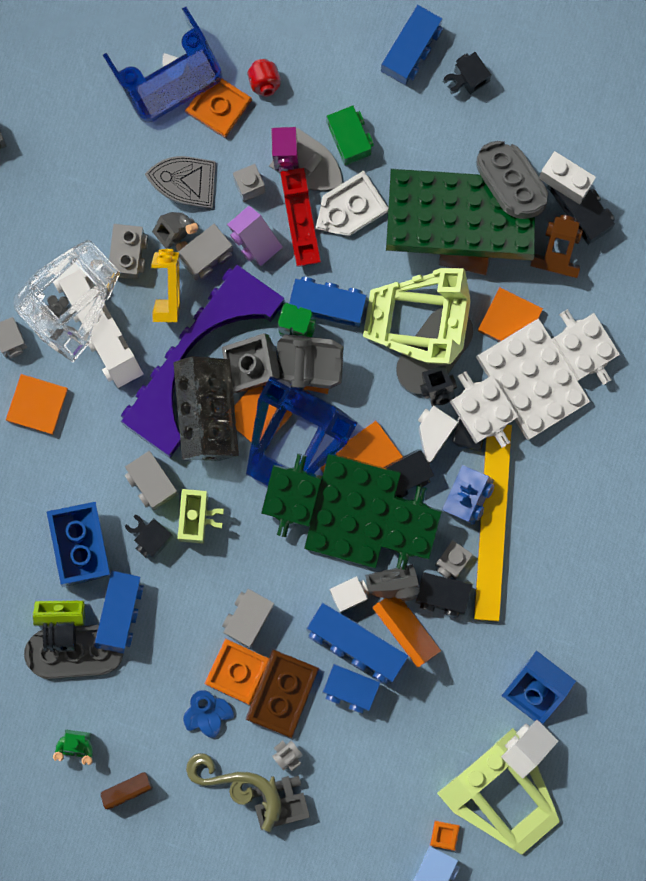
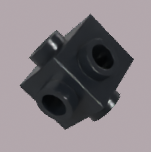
M445 365L422 372L424 384L420 385V389L424 399L429 398L431 406L445 405L455 398L454 389H457V384L453 374H448Z

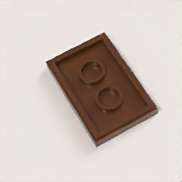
M272 649L245 720L292 738L319 668Z

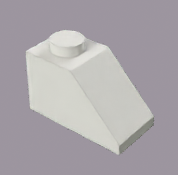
M434 405L430 411L425 409L418 419L421 423L419 434L422 450L429 465L458 423Z

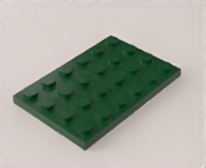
M391 169L386 251L518 260L534 259L535 217L521 219L507 214L501 208L480 174Z

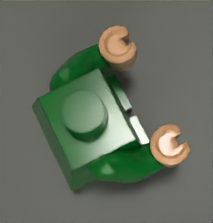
M65 729L64 736L56 744L53 759L55 761L57 759L63 761L64 755L74 756L76 754L77 757H83L82 764L86 765L88 763L87 765H91L93 762V747L90 743L91 733Z

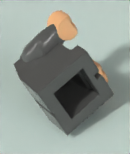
M170 212L159 217L152 233L166 249L171 248L174 244L176 250L180 251L188 244L186 241L181 242V240L187 234L196 233L199 227L192 218H189L184 213Z

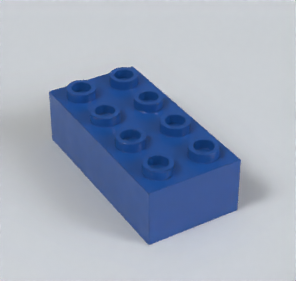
M323 602L307 627V632L310 633L309 639L319 645L325 642L331 646L330 652L340 658L346 655L352 659L351 665L363 672L367 668L374 673L372 678L384 685L386 682L392 684L408 658V655Z

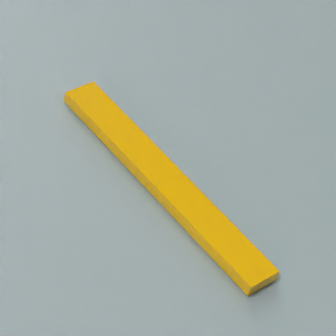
M507 425L503 429L510 443L502 448L494 435L486 437L484 474L494 479V490L491 496L485 499L482 506L484 507V512L480 519L474 620L499 622L512 425Z

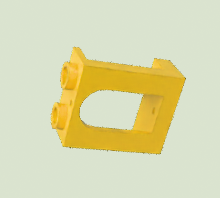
M160 249L159 252L154 253L151 268H168V299H156L152 312L153 322H178L180 313L179 252H173V249Z

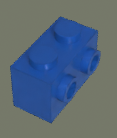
M333 664L322 693L327 695L326 700L336 704L344 701L350 704L349 709L363 714L364 710H370L380 682Z

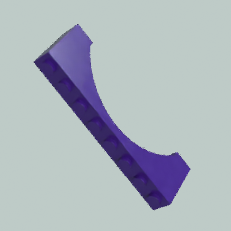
M238 265L234 269L229 268L222 278L224 282L221 287L213 289L208 297L209 303L205 308H199L193 317L195 322L190 328L188 326L185 327L179 336L181 341L176 347L172 346L167 351L164 357L166 358L164 364L161 367L158 365L150 375L152 380L147 386L143 385L138 390L135 396L138 399L132 406L128 405L121 414L123 426L169 459L184 441V437L178 432L175 422L173 393L178 371L189 351L203 337L227 324L249 319H267L271 322L285 304L284 297Z

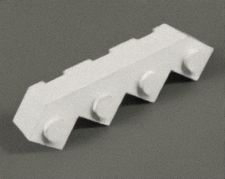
M78 256L53 269L52 271L56 279L52 281L59 293L64 291L73 308L69 312L75 323L80 321L89 336L86 342L92 353L97 350L106 367L102 371L108 382L113 380L117 388H120L143 375L138 362Z

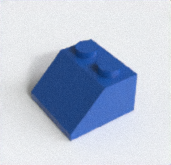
M536 650L501 696L533 721L538 720L543 725L566 698L576 680Z

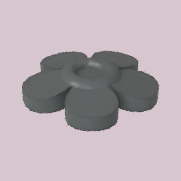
M51 295L47 298L49 305L42 307L43 314L50 315L52 322H58L60 315L66 318L70 314V309L66 307L69 301L65 296L60 297L58 300L55 295Z

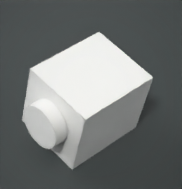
M357 576L330 589V593L340 613L366 602V595L369 594L364 580L359 582Z

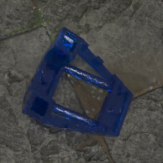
M270 376L258 398L246 475L268 486L274 465L289 468L264 455L287 410L319 426L304 454L307 456L304 470L312 474L326 464L329 453L336 454L347 444L358 422L338 407L300 387H292L290 382ZM270 404L277 409L261 438ZM325 434L334 438L310 465Z

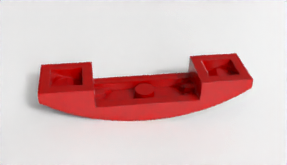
M304 168L281 171L280 175L296 266L321 263Z

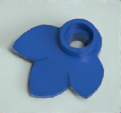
M199 690L192 695L190 699L191 707L185 712L183 721L187 731H192L199 727L204 735L215 738L220 731L221 720L231 719L234 715L231 706L225 699L214 698L209 691ZM201 699L207 700V705L205 707H200L198 705V702Z

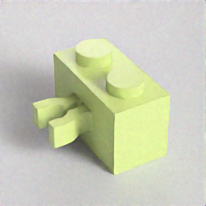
M182 489L178 528L179 542L204 544L206 525L209 524L214 528L222 529L223 523H216L213 519H206L207 516L224 515V509L207 511V491Z

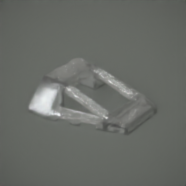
M86 240L74 246L31 276L14 296V309L44 343L71 362H74L89 345L92 335H90L92 329L102 316L100 311L105 300H109L120 271L92 241ZM76 263L95 283V286L57 318L42 301L45 297L42 291ZM95 299L79 331L74 327L66 326L71 319Z

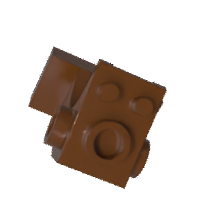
M566 215L555 217L554 222H549L545 236L550 237L545 256L534 254V259L531 260L530 266L578 278L580 265L569 263L574 243L579 244L582 230L578 229L580 222H576L573 217ZM555 238L569 241L566 254L552 251Z

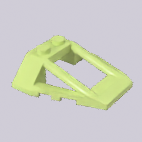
M440 268L425 276H414L409 281L395 282L370 290L363 337L428 364H451L464 347L471 301L465 269ZM438 284L437 292L442 296L405 291ZM395 300L442 305L443 311L438 339L391 334ZM411 346L426 347L428 348V351H424Z
M512 728L494 746L459 776L450 781L437 794L453 813L522 855L560 821L538 766L529 773L536 785L535 787L527 776L522 779L501 758L508 750L505 745L515 735L519 737ZM505 769L511 772L538 806L511 830L480 794V791ZM472 799L494 827L464 804Z

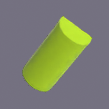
M35 601L33 625L43 626L44 623L50 625V622H54V625H56V622H75V626H84L85 601Z

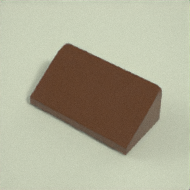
M142 772L102 791L100 795L105 810H110L152 790L153 787L147 773Z

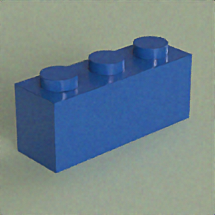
M417 4L382 62L381 72L405 86L409 79L413 81L420 69L417 67L421 59L425 61L432 48L429 46L433 39L437 41L444 28L441 27L443 18Z
M301 277V279L295 278L289 304L296 305L297 309L302 307L311 310L312 317L360 328L367 295L362 294L363 291L359 289L349 288L347 291L339 289V285L325 282V285L315 283V280L312 278Z
M111 570L95 640V648L124 654L125 647L131 646L133 633L129 632L131 623L136 624L139 609L134 608L136 599L141 600L144 585L139 584L141 577Z

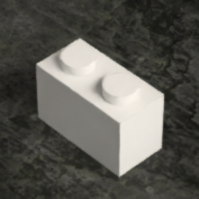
M554 151L542 169L539 179L580 204L592 187L596 177Z
M538 720L530 726L527 723L523 725L516 733L519 737L515 735L505 745L508 750L501 756L522 779L542 761L558 742Z

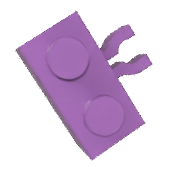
M250 206L245 208L227 224L233 232L230 234V237L238 246L242 245L244 249L241 252L250 262L254 260L262 266L283 248L263 217Z

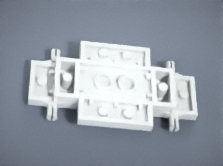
M568 309L560 313L559 315L567 327L562 333L552 339L538 318L476 356L488 376L487 379L482 382L473 383L467 371L457 376L465 389L459 396L451 400L450 403L475 443L494 435L501 448L506 446L510 441L503 432V429L513 420L516 421L526 439L529 440L590 402L578 380L594 373L597 374L602 385L612 380L604 367L610 360L620 354L595 313L583 320L577 321L574 320Z

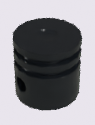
M50 622V625L44 623V652L46 653L49 650L50 652H55V650L57 652H75V622H56V625H54V622Z

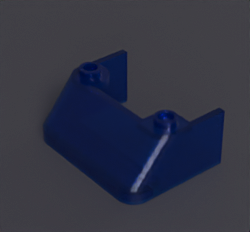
M186 6L182 8V11L191 29L183 35L181 40L186 54L146 77L143 76L138 68L133 66L126 67L118 72L108 54H103L110 72L136 115L143 122L149 123L157 120L215 86L222 79L221 67L204 34Z

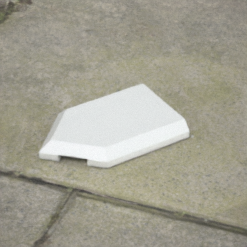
M362 171L323 195L316 229L350 236L386 214L388 207L366 173Z

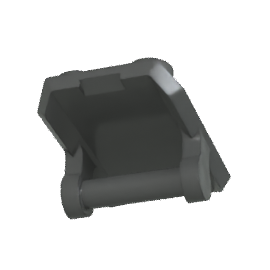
M287 334L277 342L279 379L283 383L291 384L292 387L311 386L327 389L342 383L343 346L331 339Z

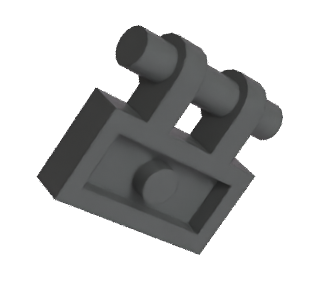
M289 776L282 777V780L275 782L277 791L285 790L286 797L280 799V817L278 822L275 821L273 827L309 818L304 793L294 795L292 790L293 787L301 786L300 777L289 778ZM258 787L252 788L254 791L253 798L263 796V800L266 802L263 792ZM263 804L255 806L260 828H262L266 818L264 816L266 809Z

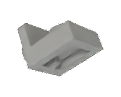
M452 540L435 565L439 568L437 572L445 578L450 579L453 577L456 579L473 554Z

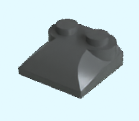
M263 333L222 347L231 394L261 386L271 387L278 382L280 370L276 349L268 334Z
M413 564L407 565L406 570H401V567L400 569L393 568L365 575L368 592L382 598H401L403 602L414 600L416 595L420 593Z

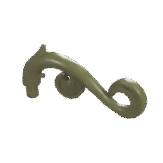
M199 753L189 759L186 772L188 778L193 783L202 786L232 783L229 791L230 797L238 804L246 805L254 797V791L251 787H248L246 791L242 790L243 784L248 783L258 787L266 798V802H262L266 809L264 814L266 818L261 829L271 832L275 821L278 822L281 812V800L275 785L274 776H271L270 781H268L266 778L255 773L234 772L203 779L197 775V768L199 765L204 764L208 767L209 774H213L215 772V764L211 756Z

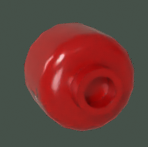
M259 59L253 62L252 66L248 69L247 75L254 93L267 97L273 95L280 87L281 78L277 65L272 61Z

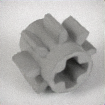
M292 740L288 744L281 741L274 747L276 753L272 757L283 771L288 767L293 771L301 764L298 759L303 754Z

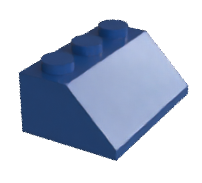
M96 501L46 511L61 586H72L109 576L110 572Z

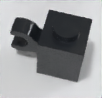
M475 51L470 55L466 53L459 57L455 64V74H447L443 79L444 84L448 81L455 82L456 85L450 89L451 94L458 92L462 86L466 88L469 94H472L490 82L491 73Z
M134 515L133 517L138 521V526L130 528L126 524L125 528L131 534L139 533L134 539L138 544L135 549L145 558L150 555L154 559L174 536L154 518L146 525L140 516Z

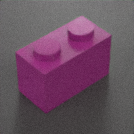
M296 127L271 128L272 157L275 170L281 172L299 169Z

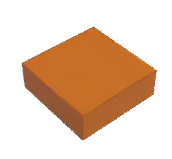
M434 820L430 846L455 851L459 825Z

